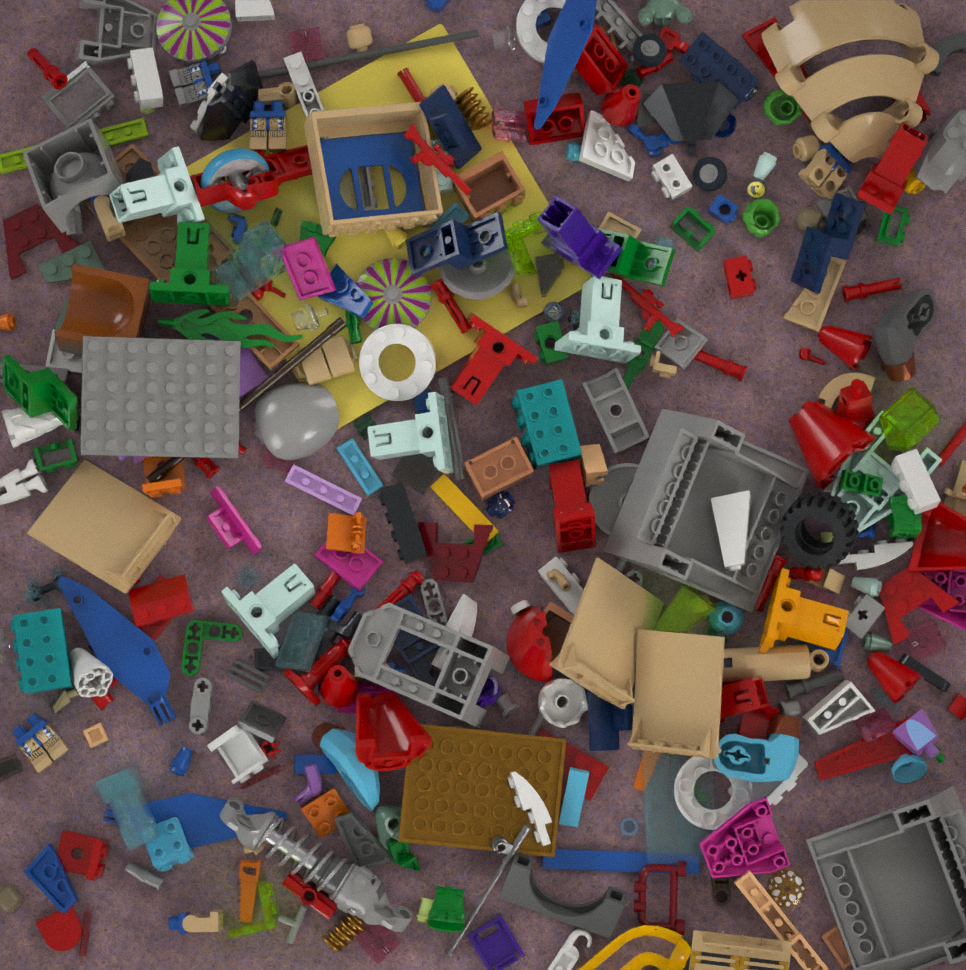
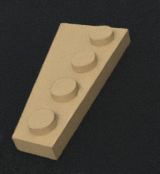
M831 257L821 292L814 293L804 288L783 317V320L818 333L846 261Z

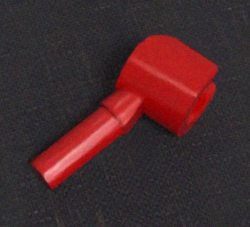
M265 278L262 280L261 288L264 291L275 293L282 298L286 296L285 293L272 287V280Z
M802 348L799 350V358L801 360H810L824 365L825 361L810 356L811 349Z

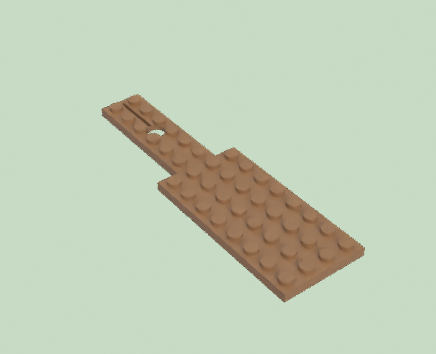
M133 143L115 157L124 183H126L127 172L139 158L149 161ZM151 163L155 177L161 172ZM90 199L83 200L82 202L94 213ZM162 213L122 222L126 236L118 239L157 280H164L170 283V270L175 268L177 215L163 217ZM204 219V220H203L202 222H200V223H209V222H208L206 219ZM209 223L211 232L209 270L212 285L214 283H223L225 286H229L231 300L230 306H208L215 314L219 312H233L239 315L242 311H250L253 314V320L248 324H243L234 318L228 320L242 325L267 324L285 335H290L223 265L235 253V249ZM250 335L246 337L250 340H267L275 345L274 348L268 346L249 348L270 371L299 347L297 341L283 342L266 335Z

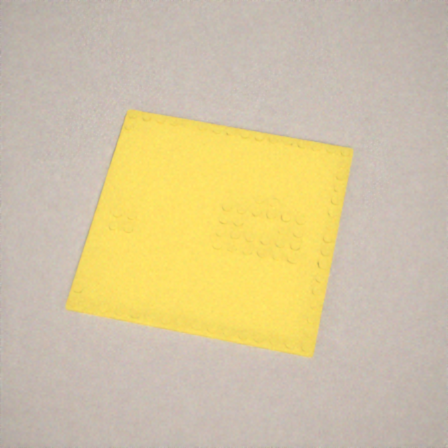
M438 24L406 43L449 34L442 24ZM453 42L383 55L318 92L324 111L414 103L410 93L397 75L400 70L404 74V68L409 69L410 74L425 97L430 95L431 89L444 82L449 86L453 85L458 95L464 90L474 87L471 94H478L475 101L481 99L482 102L478 106H485L486 108L482 113L489 112L490 115L486 119H493V121L482 129L472 131L482 149L462 168L457 169L455 165L452 166L450 164L449 167L459 175L503 151L525 189V198L523 203L516 207L510 206L506 208L507 211L502 214L506 239L512 245L516 256V272L513 280L502 292L486 299H467L454 293L453 298L466 319L472 312L502 334H505L542 313L548 303H559L582 290V285L592 277L591 274L544 247L541 242L548 234L547 232L533 233L530 216L544 211L549 203L504 127H495L497 125L495 123L499 119ZM300 102L285 111L287 150L307 145L304 128L307 118ZM427 123L430 141L439 139L431 124ZM250 131L187 166L189 176L203 173L208 163L222 152L237 148L249 149ZM268 133V153H265V156L274 154V153H270V151H269V133ZM372 166V171H369L370 178L374 179L375 189L372 190L373 197L376 196L377 208L375 210L389 209L382 166ZM389 166L395 206L398 207L405 198L406 184L402 175L395 168ZM360 167V170L357 168L363 207H365L362 190L363 177ZM348 169L340 180V193L344 202L350 208H357L351 171ZM313 175L283 182L279 186L278 195L261 200L249 210L226 213L213 208L211 205L201 207L204 218L235 249V253L228 260L242 285L245 286L244 281L237 271L243 266L248 265L255 279L259 281L256 284L257 286L261 287L264 278L273 281L272 287L286 294L282 298L275 293L264 291L263 298L258 301L291 336L303 335L301 339L296 340L299 343V347L285 358L286 361L297 354V349L307 346L339 317L344 322H347L345 310L320 299L318 296L299 301L279 252L280 246L299 241L302 221L321 225ZM454 189L452 194L440 195L443 214L455 202L465 210ZM234 214L244 216L249 224L242 246L235 244L231 237L232 230L237 225L229 223V215L233 217ZM468 217L462 224L466 226L473 222ZM416 225L411 229L399 228L408 234V238L427 231L430 227ZM378 229L374 233L359 231L355 235L340 233V235L336 236L324 259L330 273L337 263L356 284L364 270L379 260L400 258L409 261L407 247L405 246L399 250L393 247L384 229ZM439 267L424 273L430 285L442 278ZM511 284H520L521 297L525 296L528 298L529 304L527 307L518 308L515 305L511 296ZM431 289L430 309L425 319L415 329L419 330L430 340L436 355L435 373L472 353L477 346L474 341L480 332L472 327L466 333L461 334L444 304L439 303V297L434 289ZM358 317V320L361 323L359 329L362 342L353 344L358 358L364 342L375 331L361 317ZM345 327L334 337L343 335L346 345H350L348 328ZM391 344L381 352L379 367L382 374L388 379L404 381L413 374L416 360L413 352L402 344ZM351 348L348 349L350 357L354 358ZM359 359L352 362L355 369L354 372L335 378L331 374V379L317 383L325 387L336 402L339 412L337 430L388 401L376 395L365 384L359 368ZM302 364L298 365L300 373L304 374ZM295 368L292 370L299 382H308L306 378H298Z

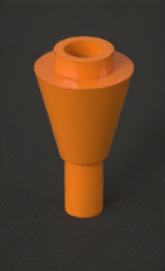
M10 312L1 315L0 330L13 331V327H16L15 316H12Z

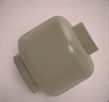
M807 206L805 209L801 208L795 222L798 229L806 232L807 226L822 229L825 221L822 220V212Z
M2 884L0 886V909L4 913L10 912L12 914L23 904L21 901L23 895L12 884L7 886Z

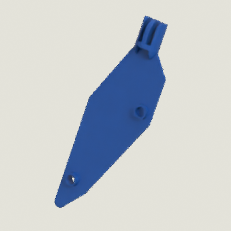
M566 0L548 37L534 128L537 130L543 126L555 109L591 35L597 0Z
M65 576L60 577L58 583L97 659L110 668L113 677L149 705L159 726L163 725V721L165 723L170 721L169 715L172 719L177 718L166 697L171 673L154 640L89 587ZM77 596L81 598L80 603H77L75 601V598Z
M193 793L133 806L107 802V807L125 811L105 809L106 815L123 819L108 816L103 818V821L126 825L142 844H145L142 836L144 829L172 817L179 819L187 843L191 848L238 838L235 831L228 827L220 818V812L228 800ZM243 803L244 811L247 815L264 814L273 811L279 818H283V820L287 818V814L284 811Z

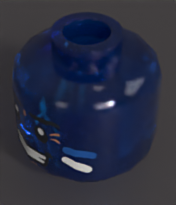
M500 491L489 497L486 501L488 506L486 511L491 517L495 516L498 519H502L514 510L515 501L507 491Z

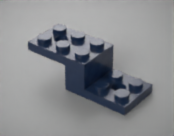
M835 192L825 228L807 226L792 273L791 282L814 293L821 292L831 257L849 259L865 203Z
M499 212L466 226L452 219L405 240L411 275L415 277L446 263L462 269L508 249L503 218ZM489 233V239L484 242L486 234ZM429 247L428 253L424 256V251Z
M411 594L394 604L424 617ZM400 629L394 642L416 679L435 686L438 677L433 678L430 675V669L434 667L431 663L440 646Z

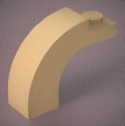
M862 373L840 375L823 388L817 400L824 402V405L832 408L835 399L840 395V389L850 386L852 380H864L871 392L875 377Z

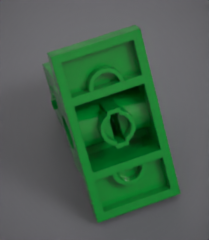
M178 223L175 268L170 270V283L164 280L150 282L149 290L152 302L230 306L229 286H225L223 283H214L212 285L209 270L211 244L209 223Z

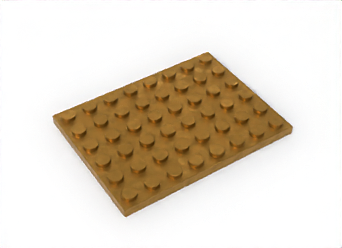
M421 724L432 738V742L424 755L420 758L417 756L412 759V764L405 768L398 842L494 851L491 841L495 836H503L508 842L513 844L524 824H527L531 827V830L517 852L528 855L555 857L566 739ZM515 771L535 789L544 802L552 820L551 823L545 824L551 844L542 846L540 842H536L533 833L536 831L534 823H530L527 814L530 810L523 811L521 807L517 808L514 796H516L515 789H511L508 782V777H511L509 772Z

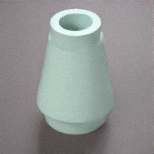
M763 152L759 156L753 177L764 180L777 164L775 163L777 158L767 152Z
M855 576L851 587L868 594L870 597H878L882 588V582L878 581L877 578Z

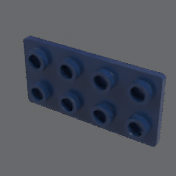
M704 32L698 36L679 59V62L700 81L720 82L739 100L733 109H736L759 81L744 65Z
M445 85L438 87L419 104L447 153L455 159L453 162L457 169L462 168L482 149Z
M587 689L590 751L619 750V730L633 729L632 703L627 704L625 709H621L597 697V695Z

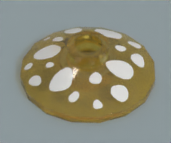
M778 870L768 881L767 892L778 907H795L805 896V882L800 874L794 870ZM786 885H789L791 888L788 893L784 892Z

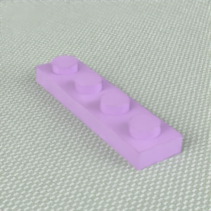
M294 464L285 479L286 483L352 516L355 515L362 501V498Z

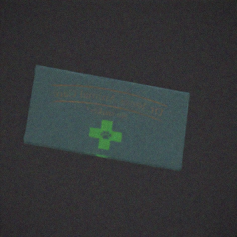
M642 750L647 864L678 863V861L706 862L699 843L715 830L700 828L689 822L681 814L674 798V782L677 773L682 765L693 756L673 755L662 752L652 753V751ZM713 771L701 774L694 785V796L697 802L709 810H715Z

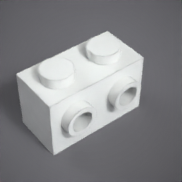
M673 154L653 165L651 175L656 182L659 181L663 187L661 191L665 198L669 197L673 201L691 190L692 184Z

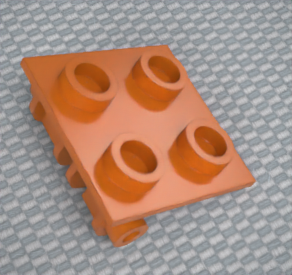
M355 512L354 516L328 513L326 549L364 554L367 518L362 516L363 513Z
M334 788L301 808V811L320 838L338 828L334 820L337 816L350 812Z

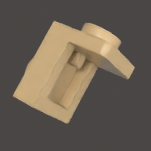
M657 351L655 356H651L649 366L653 367L652 372L660 373V377L670 379L671 376L676 375L677 366L658 363L661 352Z

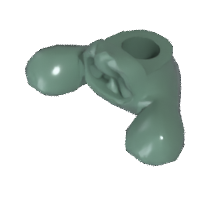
M649 0L647 5L639 11L637 19L639 24L643 26L650 25L653 21L655 25L663 29L664 26H669L673 22L675 16L680 23L688 24L692 21L693 15L691 10L682 5L679 0Z
M396 805L379 806L375 815L378 832L377 840L387 852V844L393 841L391 838L398 841L401 807Z

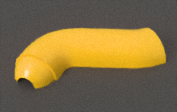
M643 925L632 928L618 936L586 964L576 970H594L625 943L641 936H656L666 939L676 946L669 959L657 953L644 952L635 956L620 970H641L647 965H653L661 970H682L685 968V964L691 954V948L682 939V935L660 926Z

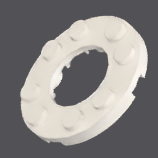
M525 0L519 9L516 18L518 41L523 50L538 62L544 63L547 43L539 37L536 31L537 17L547 8L562 9L566 0Z
M389 324L375 330L366 339L360 351L359 368L365 384L376 395L390 401H405L418 396L428 387L435 374L436 355L430 340L419 330L406 324ZM391 344L405 345L415 356L416 367L414 372L404 381L388 379L382 374L379 367L381 352Z
M693 756L682 765L675 778V802L681 814L689 822L700 828L716 830L751 802L752 782L726 776L732 785L730 801L719 809L709 810L704 808L697 802L694 796L695 782L703 773L720 771L713 759Z

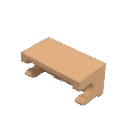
M600 444L580 446L582 455L578 460L582 476L585 480V486L589 487L590 485L604 483V478L597 479L598 476L608 475Z

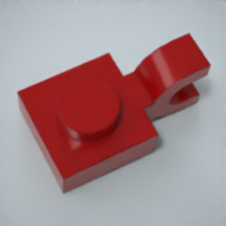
M665 26L658 36L666 43L667 51L671 53L675 48L678 52L684 54L690 46L679 40L681 34Z

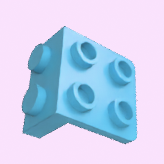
M172 817L142 831L152 864L158 871H168L172 869L173 865L187 863L191 860L190 858L195 857L192 848L187 843L181 823L177 817Z

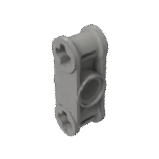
M199 678L194 684L189 728L194 734L205 733L209 725L213 684L207 678ZM203 681L208 685V689H205L204 692L199 688V684H203ZM198 720L204 725L199 731L194 727V723H198Z

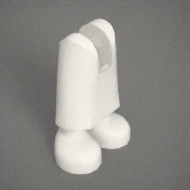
M36 459L29 460L24 470L21 471L17 468L0 478V491L4 488L7 493L0 496V505L31 496L30 490L37 489L42 493L49 491L44 477L39 475L42 472L38 469ZM36 476L30 481H26V478Z

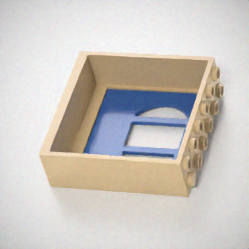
M421 102L314 111L310 113L304 123L323 235H329V237H336L340 233L355 235L359 231L374 233L378 229L393 231L397 227L411 229L416 225L430 227L443 214L435 166H426L421 161L417 163V166L413 164L410 158L414 156V150L416 155L422 149L415 142L412 143L411 140L404 138V134L409 130L411 124H414L419 136L431 147L427 119L419 106ZM382 166L389 209L364 210L357 168ZM389 166L395 168L402 175L406 184L405 198L398 207L395 206ZM348 169L351 171L357 211L350 208L344 202L340 193V180Z

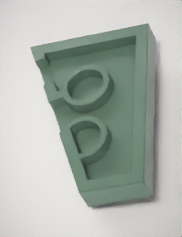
M91 240L39 265L47 283L72 280L73 264L105 270Z

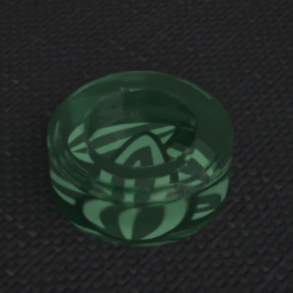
M276 207L269 225L273 227L278 226L283 213L282 209Z

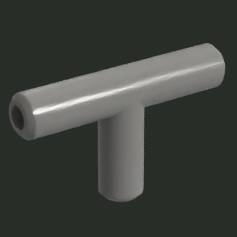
M303 905L300 906L295 919L280 914L278 917L279 922L291 926L286 939L287 943L293 944L308 909Z

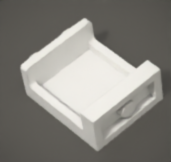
M237 725L207 745L211 752L218 749L236 778L231 781L232 784L238 781L241 784L251 778L250 773L253 772L255 775L264 769L263 764L269 761L252 734Z

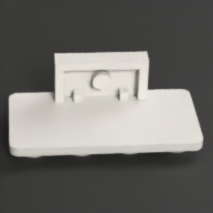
M799 754L795 768L788 780L752 782L751 802L767 797L769 805L773 803L775 806L783 798L781 795L786 790L789 792L796 786L797 776L808 766L807 761ZM732 785L728 788L730 795H732Z

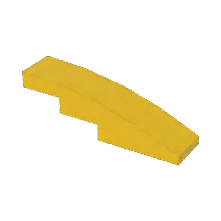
M445 474L430 486L473 533L474 524L493 525ZM494 526L492 532H490L488 542L499 532Z

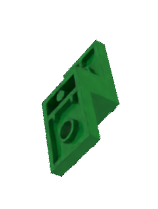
M598 228L606 238L622 248V251L606 270L607 272L616 277L662 287L665 286L675 249L641 242L629 234ZM655 259V265L652 268H648L649 262Z
M10 355L2 356L3 389L30 418L52 412L69 431L77 429L78 397L59 379L57 374H54L49 368L28 373Z

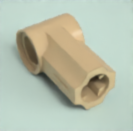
M284 82L276 88L258 89L259 102H264L265 105H272V102L281 101L284 107L290 108L298 103L295 87L290 82Z

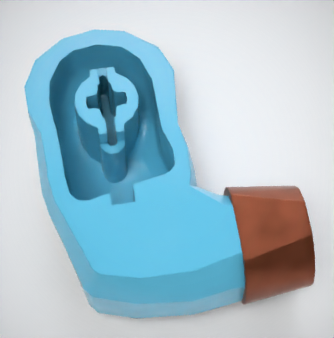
M775 714L768 735H770L768 740L751 739L738 734L725 735L719 741V747L722 751L718 754L717 759H713L715 765L725 776L749 782L788 780L795 768L799 755L802 720L793 716Z
M329 722L321 723L313 731L312 742L330 759L350 791L371 812L380 800L381 789L378 771L369 769L364 763L359 762L355 752L354 733L347 731L341 723L337 725Z

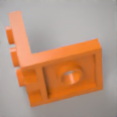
M148 456L145 458L143 466L146 484H142L143 493L151 496V498L163 497L162 494L178 495L182 494V491H186L183 461L169 471L159 482L150 483L146 477L158 468L160 462L168 461L171 457Z

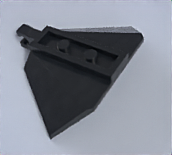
M253 60L228 72L227 87L222 86L217 81L212 87L221 94V97L207 105L200 138L202 141L228 140L241 122L246 124L249 120L250 111H253V104L259 97L258 89H263L256 63Z
M720 82L661 84L643 104L672 141H688V155H696V141L711 140L739 100Z

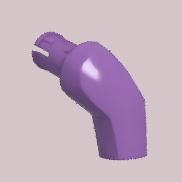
M316 763L304 766L307 788L294 797L295 802L303 797L297 803L300 807L313 797L316 798L322 794V779Z

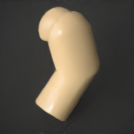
M511 284V296L515 305L518 308L527 307L529 304L528 298L525 296L521 297L520 284Z
M557 569L547 572V578L550 582L556 580L565 592L571 589L567 578Z

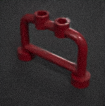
M678 861V865L648 864L641 869L639 881L635 880L634 892H638V900H634V912H638V920L642 926H660L676 931L680 935H685V920L677 919L678 877H686V861ZM649 872H670L669 923L649 922L646 919V878Z

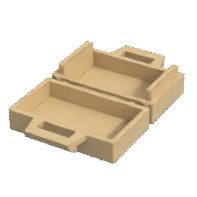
M343 335L329 339L322 345V350L319 347L300 363L302 364L304 374L300 373L298 366L295 367L298 378H306L310 386L331 379V374L335 378L354 372L355 369L352 362L359 358L354 345H346ZM351 348L354 358L350 357L348 349Z

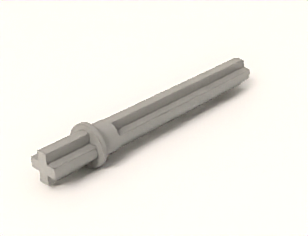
M448 377L439 378L440 395L444 396L455 479L463 480L466 478L453 407L452 396L454 394H451Z

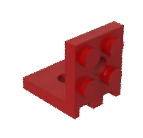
M63 830L57 855L65 871L85 875L86 879L94 881L104 875L106 865L103 863L105 856L107 857L109 854V840ZM77 847L83 851V856L80 859H76L72 855V851Z

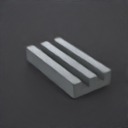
M235 659L227 674L228 677L261 694L270 678L269 675L238 659ZM237 664L264 677V681L236 668ZM235 671L261 684V687L258 688L233 675V672Z

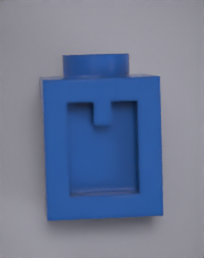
M234 214L233 217L229 215V223L237 225V227L234 226L231 237L235 244L242 246L249 224L244 216Z

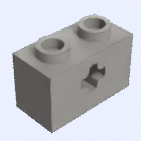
M864 594L863 597L859 595L853 602V605H855L851 612L848 610L845 629L858 639L864 637L885 609L884 606L868 594ZM864 611L865 619L863 618L859 620L858 612Z

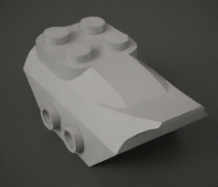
M956 108L941 127L936 126L931 133L932 139L927 141L923 148L921 158L917 159L912 167L916 172L915 177L933 191L941 190L946 194L957 179L961 182L966 176V110L962 108Z

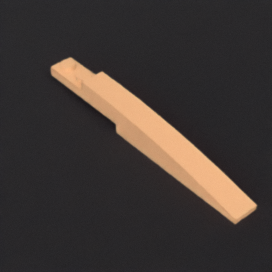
M750 870L734 881L735 885L779 940L792 942L791 955L803 970H829Z

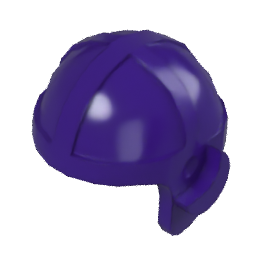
M488 675L476 703L479 707L484 708L487 705L494 704L499 696L500 685L493 676Z

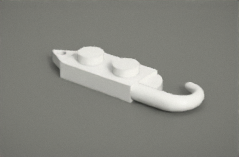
M585 929L574 930L547 970H571L579 958V952L573 945L579 936L583 935L588 940L587 948H590L592 944L591 934Z

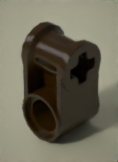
M710 875L713 902L720 906L728 904L731 899V877L712 878ZM719 891H723L726 894L724 902H718L716 899V894Z

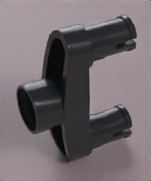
M332 595L322 609H319L315 614L316 618L324 625L319 634L331 643L334 642L337 636L352 640L362 615L354 611L345 625L339 624L331 616L341 601Z

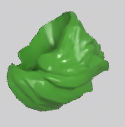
M782 89L770 92L763 101L764 114L773 121L774 125L789 124L803 112L794 97L787 95Z
M759 198L754 200L752 203L747 204L745 211L742 213V219L748 231L759 238L772 232L780 222L778 208L770 199Z

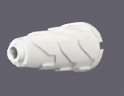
M22 408L1 411L13 448L63 425L52 412L30 418Z

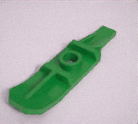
M659 320L655 321L649 332L642 329L635 345L641 346V350L644 351L645 355L643 357L637 355L626 363L627 372L623 381L627 389H629L635 375L644 370L654 350V346L664 330V325Z

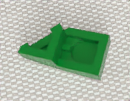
M393 840L387 844L394 863L415 871L420 870L416 856L411 854L407 842Z

